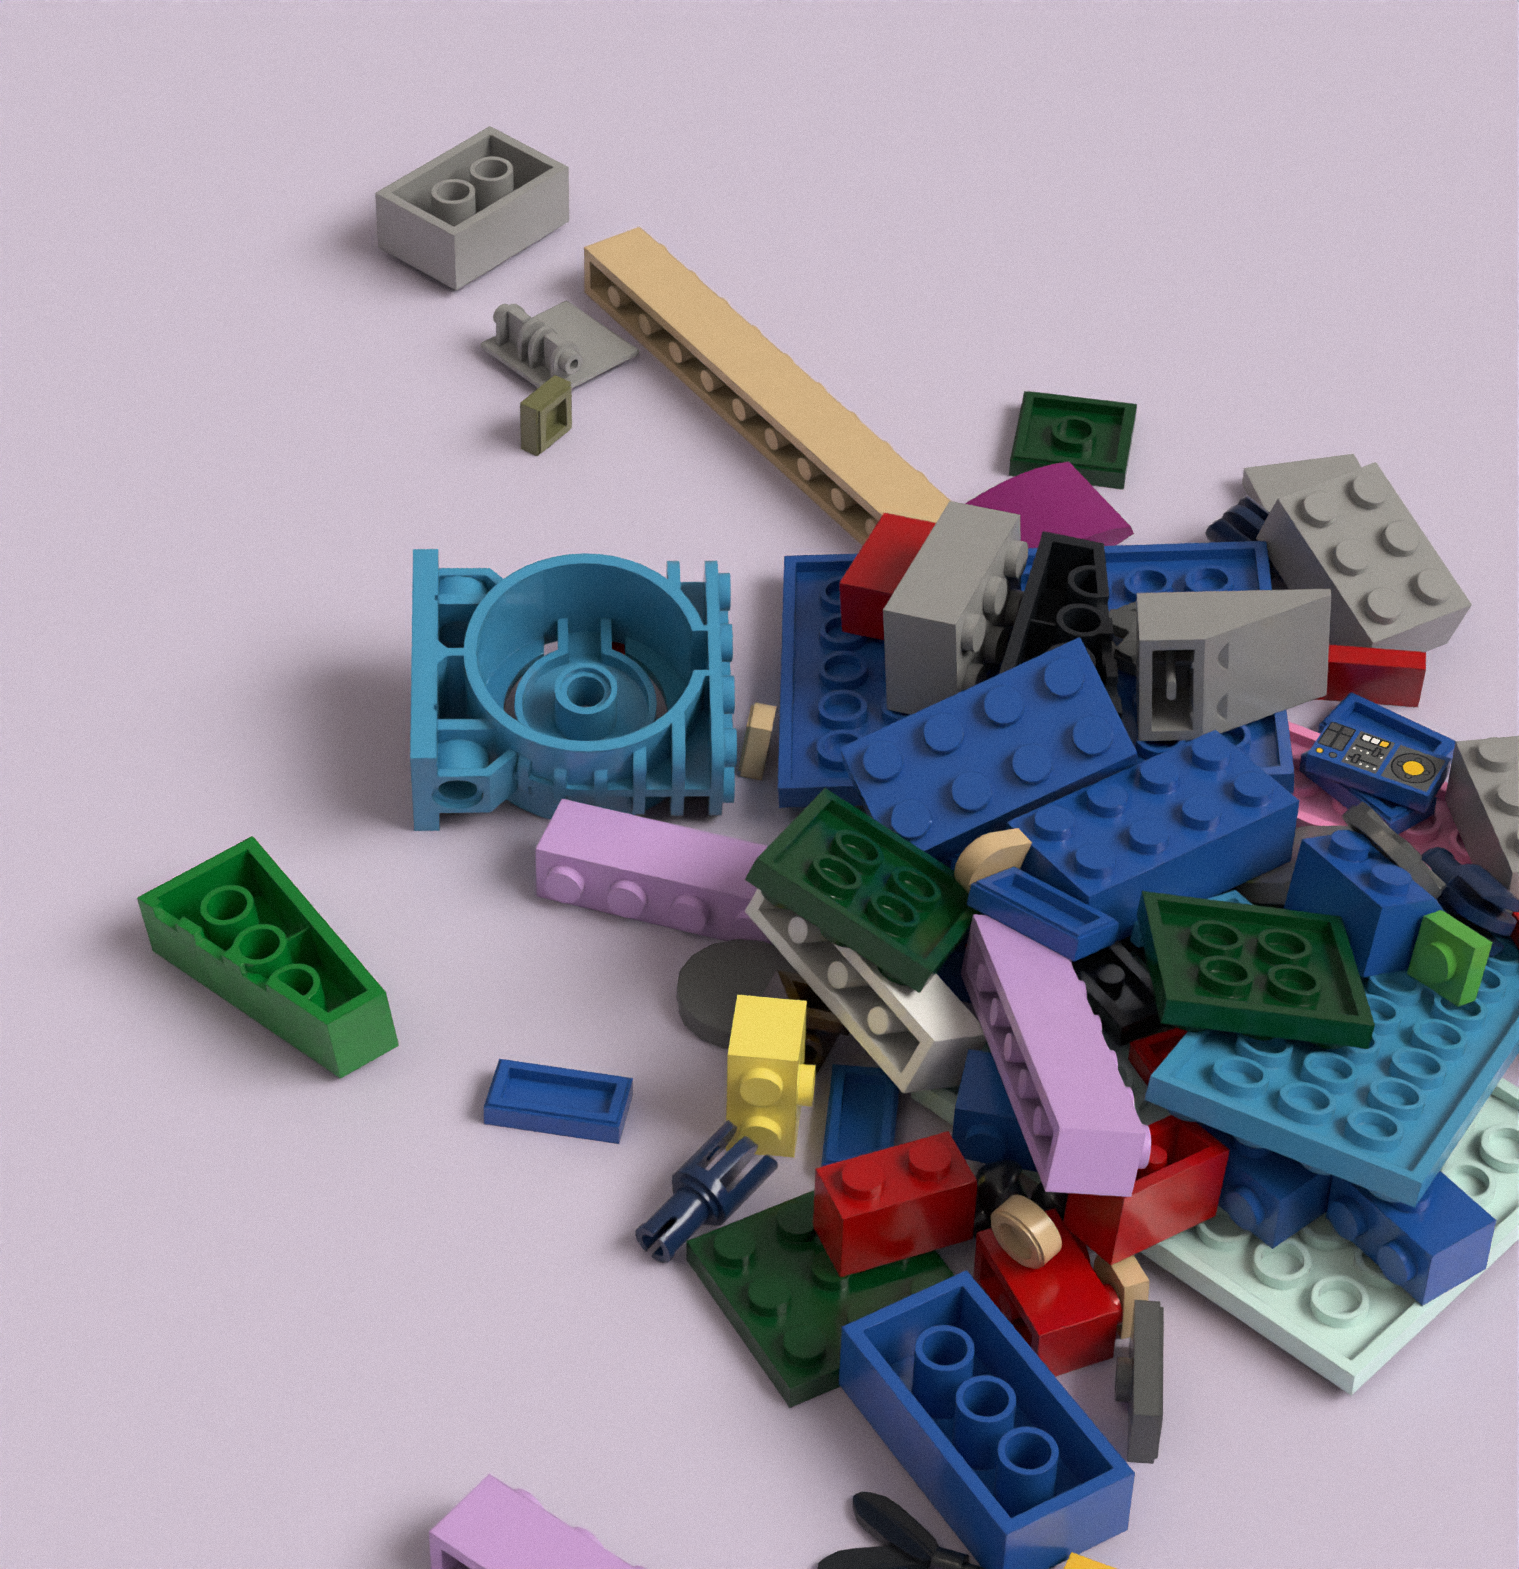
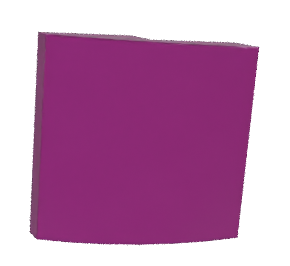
M1070 462L1051 464L1019 474L999 483L965 503L1020 515L1021 541L1027 542L1028 548H1038L1043 531L1104 543V546L1118 545L1134 534L1131 526Z

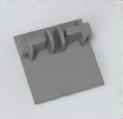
M567 300L532 318L518 304H502L493 314V321L496 323V336L481 343L483 350L537 388L554 375L570 381L571 388H574L639 355V349Z

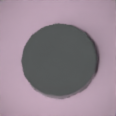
M734 939L711 944L693 954L679 971L676 995L679 1004V1014L683 1024L701 1040L728 1049L737 995L761 997L777 969L796 974L799 973L774 945L764 941Z

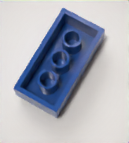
M1080 637L840 747L844 767L867 815L940 862L963 852L970 843L982 835L1006 830V822L1137 764V751Z
M1213 730L1006 822V830L1019 828L1032 842L1020 870L1114 918L1115 921L1119 922L1116 942L1131 936L1134 922L1138 921L1136 914L1142 891L1208 899L1290 862L1300 801L1218 731Z
M967 1270L842 1326L839 1385L981 1567L984 1569H1050L1068 1560L1071 1552L1080 1554L1128 1530L1135 1472Z

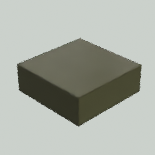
M554 375L520 402L522 450L538 456L572 429V388L570 381Z

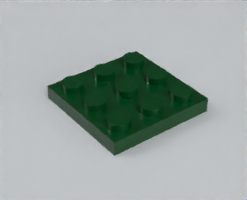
M826 788L756 858L745 878L747 882L761 890L764 898L774 906L785 910H792L818 927L820 933L831 943L852 949L877 965L880 973L888 980L899 985L909 986L918 993H921L969 933L973 914L983 915V913L967 905L969 894L956 881L954 870Z
M1142 891L1136 915L1161 1023L1172 1024L1181 1030L1189 1032H1201L1206 1029L1242 1033L1249 1038L1261 1041L1272 1040L1276 1037L1308 1041L1326 1049H1339L1344 1046L1369 1049L1375 1023L1341 916Z
M814 1190L686 1241L687 1262L789 1408L841 1387L839 1385L842 1326L955 1276L936 1250L840 1277L813 1228Z

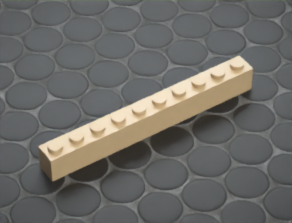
M637 227L584 247V292L862 546L883 513L937 523L951 500L930 483L922 472L913 468L897 454L888 442L880 439L863 424L854 412L847 410L830 395L821 383L813 380L796 365L788 354L780 351L763 336L756 326L751 325L738 314L724 298L719 297L704 284L695 272L688 270L671 255L663 244L654 240L641 227Z

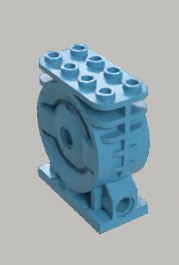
M413 549L410 766L414 831H440V813H491L506 799L527 812L551 819L561 799L637 815L645 814L646 810L669 797L670 816H683L684 797L707 796L708 815H722L723 803H734L735 801L734 767H737L736 728H733L732 714L735 712V680L730 670V662L733 659L732 624H729L728 611H730L731 607L730 573H718L717 561H704L703 582H680L679 561H666L665 578L641 563L603 554L581 553L543 559L524 566L503 579L491 568H439L438 549ZM558 641V650L544 656V645ZM612 641L625 644V655L612 650ZM521 678L515 693L514 719L504 709L511 690ZM651 680L661 692L667 713L657 720V699Z

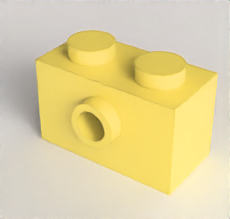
M737 995L727 1055L726 1121L730 1120L737 1126V1130L726 1146V1151H729L744 1136H748L758 1145L755 1155L769 1154L795 1158L802 1106L812 1107L816 1065L804 1064L807 1001Z

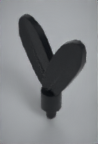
M863 1491L853 1496V1511L856 1520L883 1546L840 1550L825 1557L818 1563V1569H984L981 1566L969 1563L968 1554L940 1547L936 1539L916 1519L888 1497Z

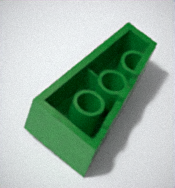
M253 836L137 897L153 952L339 1078H343L399 1046L386 991Z

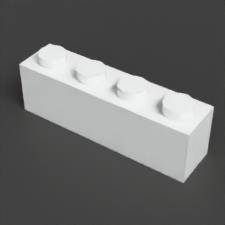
M756 890L745 913L902 1093L960 1085L968 1049L981 1051L987 1040L980 1022L937 974L933 976L921 993H918L909 986L896 984L884 977L878 970L877 965L850 948L840 947L831 943L820 933L818 927L792 910H785L774 906L764 898L761 890Z

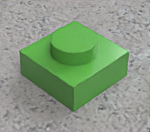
M1443 910L1424 915L1407 974L1457 1007L1476 1000L1493 942Z

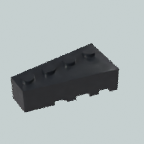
M1045 531L1042 532L999 674L1080 637L1122 720L1121 698H1118L1117 659H1114L1112 646L1114 635L1112 618H1109L1108 610L1109 587L1104 543Z

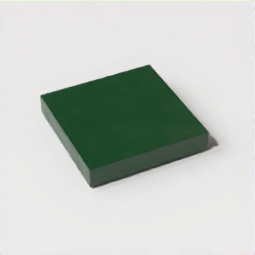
M1024 391L1010 457L1009 476H1017L1051 464L1070 462L1092 486L1124 489L1136 421L1137 404Z

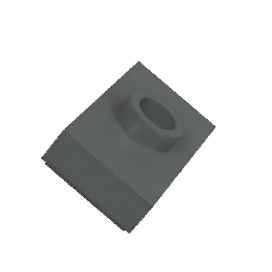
M1134 1301L1129 1358L1117 1357L1114 1397L1116 1402H1128L1127 1462L1153 1464L1154 1459L1158 1458L1163 1421L1164 1307H1160V1301Z

